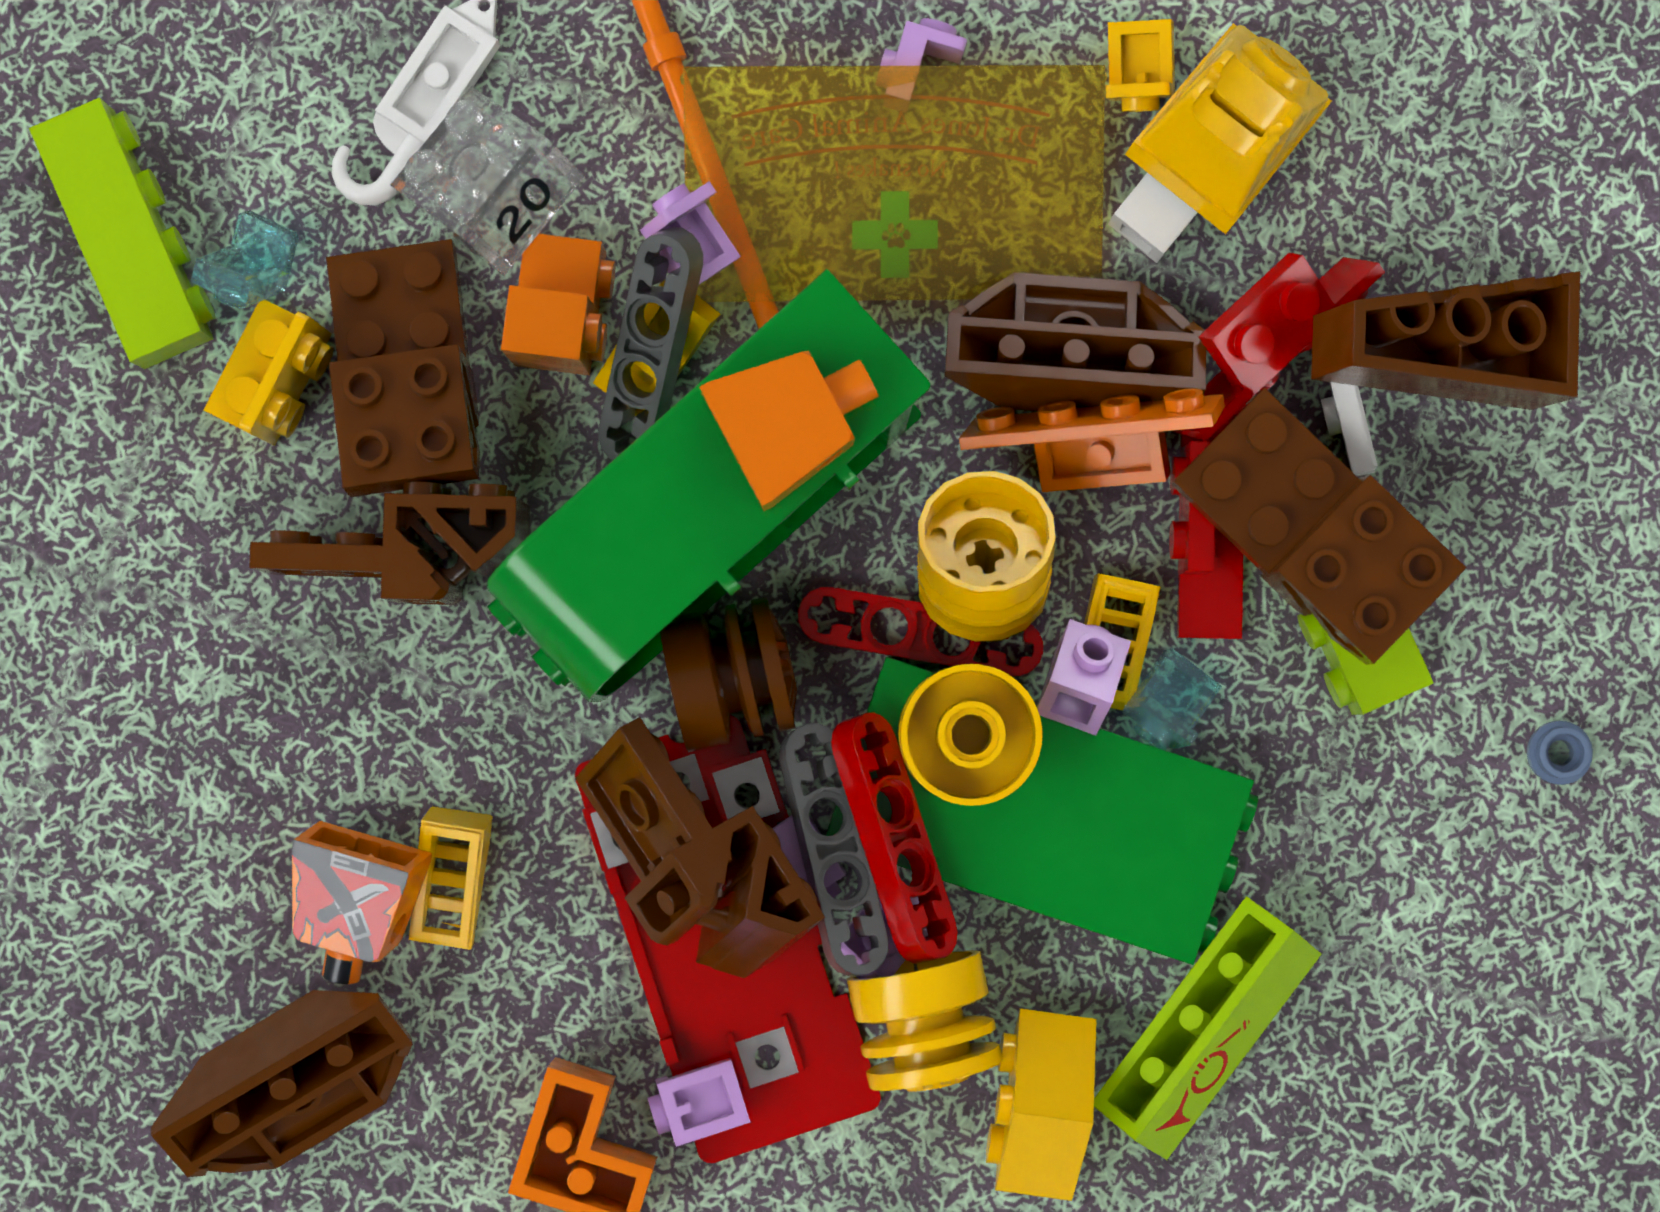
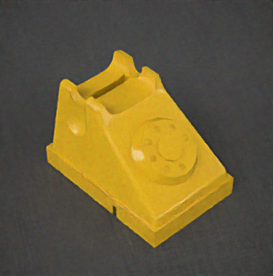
M1233 23L1134 140L1125 155L1226 235L1330 105L1332 100L1328 98L1327 91L1311 79L1308 70L1290 52L1267 38L1256 36L1245 26H1237Z

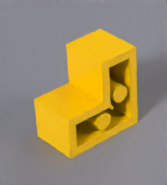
M1020 1008L1014 1034L1003 1032L1000 1049L1003 1061L998 1065V1071L1009 1073L1008 1085L1000 1084L998 1088L995 1124H990L988 1132L986 1163L997 1164L996 1191L1072 1201L1093 1127L1096 1019Z

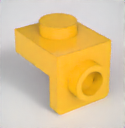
M1172 19L1108 22L1109 85H1105L1106 99L1111 101L1121 100L1122 112L1160 110V99L1171 98L1175 93L1174 21Z

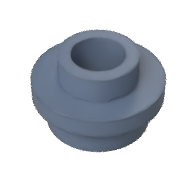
M1552 721L1543 724L1532 734L1527 745V759L1532 771L1540 779L1551 784L1565 785L1579 780L1588 771L1592 762L1593 749L1589 737L1579 726L1567 721ZM1558 740L1563 741L1569 749V757L1561 765L1554 764L1548 755L1550 745Z

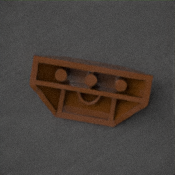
M1013 272L981 292L965 306L960 305L948 313L944 376L999 407H1011L1014 410L1038 411L1039 407L1057 401H1073L1076 403V408L1100 406L1103 400L1119 395H1136L1139 397V402L1164 400V396L1170 392L1189 388L1201 389L1204 395L1206 390V348L1198 336L1205 330L1194 321L1190 323L1173 305L1140 281Z
M312 990L202 1055L151 1126V1136L187 1177L205 1176L207 1171L238 1173L276 1169L386 1104L400 1074L404 1057L408 1056L413 1045L411 1035L378 993Z

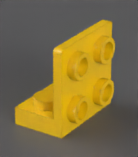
M260 298L203 411L274 446L280 435L289 438L303 416L305 404L298 400L309 378L318 381L325 373L331 361L334 348L327 343L332 333L314 319L299 311L293 314Z

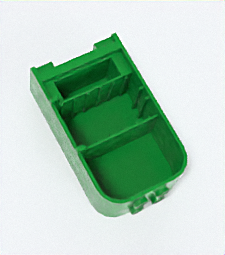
M828 269L824 270L534 530L499 564L487 581V589L495 598L487 608L513 636L516 634L521 638L526 634L530 636L540 648L532 658L558 686L562 684L566 687L571 682L588 702H601L663 651L660 632L677 616L699 611L703 615L727 592L732 596L741 588L738 584L741 579L841 489L846 487L850 490L860 480L857 475L920 419L921 412L914 403L930 389L929 380ZM803 351L810 352L823 378L860 360L868 372L879 397L843 415L855 437L854 444L775 506L763 511L701 393L700 386L707 382Z

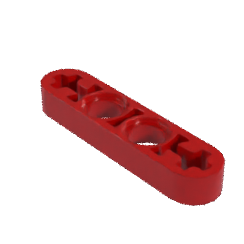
M819 587L810 591L802 599L798 609V622L803 633L810 640L824 645L951 667L962 664H980L994 667L1010 676H1022L1031 672L1040 663L1043 655V640L1039 631L1032 624L1026 630L1021 631L1022 642L1032 645L1031 656L1020 657L1015 667L1006 665L1007 658L1005 653L988 649L985 650L986 663L974 661L973 657L978 650L980 641L970 640L968 647L959 655H945L936 648L933 642V633L938 624L929 617L922 602L835 587ZM830 597L835 599V610L854 614V601L868 603V607L861 620L862 641H854L847 638L852 628L849 625L833 624L830 634L817 632V621L808 619L809 608L820 607L823 598ZM884 608H893L900 611L907 621L905 637L894 645L879 643L873 637L870 630L872 617Z
M874 712L845 719L837 724L832 733V752L894 944L899 954L906 961L914 964L946 958L953 952L957 944L958 931L956 921L895 733L887 720ZM860 739H865L868 750H863ZM877 771L879 778L872 780L869 772ZM879 791L883 792L891 803L892 818L889 823L880 816L877 809L876 800ZM900 853L908 859L912 868V881L909 886L901 880L898 874L897 859ZM918 897L919 904L912 905L910 898ZM924 927L927 928L928 936L926 937L923 936L922 932Z

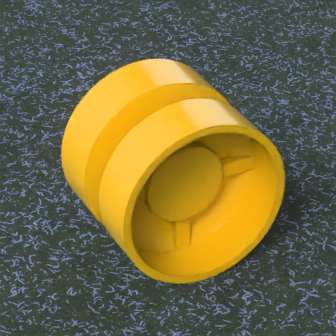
M962 664L946 668L931 675L913 690L900 715L898 743L907 769L915 780L929 792L945 801L959 805H984L1007 797L1017 790L1030 776L1041 751L1042 724L1034 700L1016 679L991 666Z

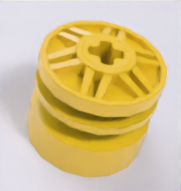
M997 471L968 472L944 482L926 500L918 521L917 579L919 599L929 617L947 632L975 642L1003 640L1026 630L1042 613L1050 592L1052 562L1056 541L1054 517L1042 495L1020 478Z
M955 951L943 959L917 963L918 971L914 970L913 963L904 961L892 976L871 979H858L856 976L847 978L855 1021L868 1024L886 1023V1033L878 1035L861 1045L862 1056L865 1058L893 1057V1059L875 1065L866 1071L870 1089L873 1091L906 1089L909 1092L938 1089L963 1082L973 1074L993 1068L1003 1061L1000 1044L996 1042L969 1043L971 1040L992 1033L996 1029L994 1018L989 1016L963 1015V1006L974 1003L989 993L980 951Z

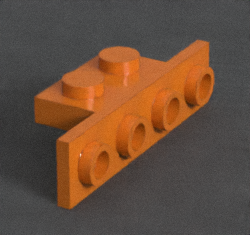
M1189 388L1170 392L1164 396V400L1139 402V397L1136 395H1119L1107 398L1100 403V406L1076 408V403L1073 401H1057L1039 407L1038 412L1015 414L1014 409L1011 407H996L978 413L976 418L959 437V444L961 450L1034 444L1042 492L1166 482L1171 474L1164 431L1213 427L1225 407L1223 394L1203 396L1201 389Z

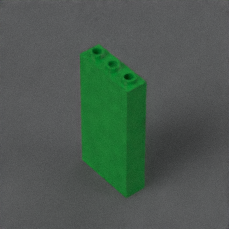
M885 657L867 713L874 712L883 716L891 725L898 742L899 719L908 697L921 682L935 673ZM1040 716L1042 746L1032 773L1017 790L998 801L974 806L959 805L945 801L920 785L906 767L942 881L1194 965L1198 952L1204 953L1214 940L1218 918L1210 914L1218 891L1227 893L1233 882L1238 865V857L1230 853L1238 830L1248 831L1258 804V796L1250 794L1254 783L1252 779L1103 729H1099L1095 736ZM860 739L863 750H868L865 739ZM877 771L869 772L872 780L879 778ZM879 791L876 800L877 809L880 816L889 823L892 818L891 803L888 797ZM835 805L825 836L835 835L842 825V813L837 805ZM900 853L897 859V866L912 870L908 859Z

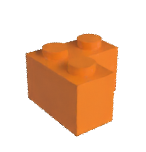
M525 232L518 286L509 285L501 351L514 366L590 376L592 360L603 362L607 342V324L602 323V314H598L600 298L611 299L616 263L612 260H605L606 250L602 241Z
M557 1057L552 1060L547 1067L508 1190L509 1194L566 1212H641L658 1156L597 1138L614 1085L615 1075Z

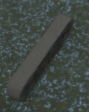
M672 226L658 231L640 244L636 254L598 428V439L601 448L611 460H614L630 445V434L622 429L621 426L634 418L632 435L638 438L661 418L671 406L703 268L701 245L695 236L684 228ZM671 247V257L675 262L680 263V267L667 275L669 262L667 258L660 255V251ZM665 279L664 287L654 286ZM648 302L658 304L668 314L670 325L666 335L657 334L647 326L644 319V308ZM634 361L643 362L653 370L656 377L654 392H645L639 389L633 382L631 366ZM636 409H645L635 416Z
M807 723L791 731L783 739L779 749L780 767L807 881L816 895L817 905L826 917L818 923L824 954L829 964L837 972L847 976L866 975L877 970L885 961L888 953V936L873 876L833 756L831 746L833 731L819 723ZM804 737H809L814 747H824L826 757L819 760L816 766L819 780L822 781L832 776L835 787H822L807 795L803 794L801 784L806 785L814 781L809 762H798L795 756V751L805 745ZM819 799H827L834 802L842 813V825L833 836L818 834L809 822L811 806ZM834 863L848 865L857 876L858 886L850 899H835L827 892L824 886L825 873ZM863 904L866 916L853 917L852 920L857 936L869 937L871 949L862 953L863 963L858 965L854 955L844 956L841 951V943L848 941L851 934L847 919L834 923L831 912H844Z

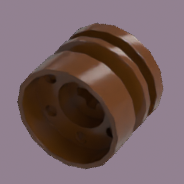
M767 597L751 600L756 629L742 631L736 604H730L725 607V636L713 638L701 611L677 616L660 632L672 697L682 737L688 752L729 744L731 736L730 713L739 711L743 712L754 737L764 736L759 707L771 704L774 707L779 731L796 729L794 712L798 690L785 631L771 611Z

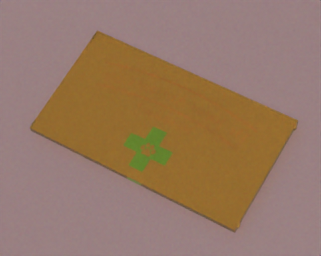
M1105 65L683 67L680 82L683 85L685 185L690 192H693L707 182H711L717 193L709 198L705 204L741 256L735 262L698 285L696 295L705 302L791 301L826 269L836 277L856 301L973 299L1013 272L1102 279L1105 82L1107 80Z

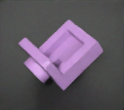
M923 18L919 24L906 20L898 51L885 48L875 86L886 89L885 95H891L900 99H884L882 106L907 113L923 55L927 54L960 64L967 39L957 36L955 27L939 20Z
M710 181L693 192H690L685 183L665 194L652 204L658 215L640 229L645 239L662 229L672 226L684 228L692 233L700 243L703 251V268L699 285L741 257L705 204L709 198L717 193ZM671 247L660 251V255L668 259V273L680 267V263L675 262L671 257Z

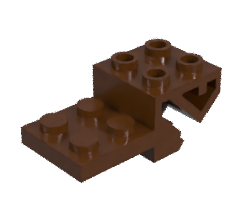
M447 239L326 257L337 362H330L329 369L342 488L350 497L403 490V484L406 482L447 484L479 479L480 449L475 430L479 426V411L474 375L469 361L457 254L453 240Z
M1266 388L1262 389L1171 483L1183 497L1262 572L1260 576L1284 600L1303 616L1313 614L1332 640L1366 665L1375 664L1467 568L1371 475L1359 479Z
M406 482L403 484V493H384L383 538L375 537V534L337 532L335 544H322V537L312 536L310 532L273 530L270 531V542H250L249 568L274 575L381 578V599L400 604L456 605L463 596V588L459 583L466 576L474 571L489 578L499 564L529 536L530 506L518 497H515V491L508 490L507 485L468 484V495H451L452 490L442 488L441 483ZM422 517L429 523L434 535L443 538L457 553V563L453 567L445 569L436 560L437 555L428 551L416 538L417 532L441 559L449 560L451 558V553L420 521Z
M641 717L619 727L575 778L641 880L625 897V900L651 940L668 946L678 941L695 924L700 925L702 928L696 963L746 978L774 961L826 918L817 905V898L813 889L804 879L798 876L781 850V844L776 832L771 826L762 821L753 806L716 827H711L705 818V811L701 801L695 793L685 787L669 762V755L664 744L657 736L650 733Z

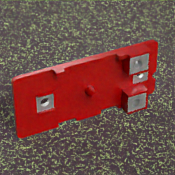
M730 715L731 736L729 744L688 752L684 742H675L668 734L658 737L668 752L669 762L674 770L688 776L690 780L689 790L695 793L701 801L705 811V818L712 828L749 808L740 805L735 795L736 789L743 783H751L758 788L760 798L753 807L763 822L773 828L777 825V822L789 817L767 749L750 753L741 723L736 717ZM591 760L581 763L576 768L575 778ZM577 782L585 809H582L601 870L604 871L610 893L613 894L660 1038L659 1043L666 1064L670 1066L672 1076L727 1058L731 1059L750 1123L695 1140L694 1143L699 1157L706 1163H716L877 1108L881 1100L880 1091H873L869 1088L866 1071L871 1068L869 1058L862 1056L861 1045L864 1043L857 1021H855L848 994L846 992L834 997L818 949V945L822 944L818 924L774 961L746 978L696 963L702 928L700 925L695 924L678 941L668 946L651 940L625 900V897L641 880ZM763 1045H772L780 1053V1061L772 1069H763L755 1061V1053Z

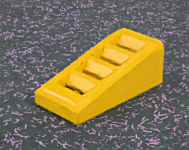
M1098 573L1094 575L1084 624L1100 626L1102 621L1135 628L1133 639L1130 640L1127 666H1123L1120 678L1124 679L1122 691L1116 690L1110 707L1112 709L1132 712L1156 612L1160 586ZM1109 596L1140 603L1138 615L1104 608L1106 597Z
M430 807L422 818L418 849L431 852L432 859L411 914L409 940L468 950L472 949L490 844L492 815ZM439 837L470 841L468 846L440 842ZM436 858L467 862V871L435 868ZM437 884L464 889V898L430 894L431 885ZM428 908L462 913L461 925L444 923L458 927L460 931L425 926Z

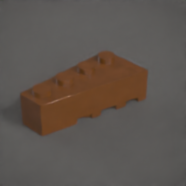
M1580 271L1561 273L1543 278L1514 279L1504 283L1481 286L1480 284L1459 286L1435 292L1422 291L1360 299L1313 316L1311 379L1528 410L1578 398Z

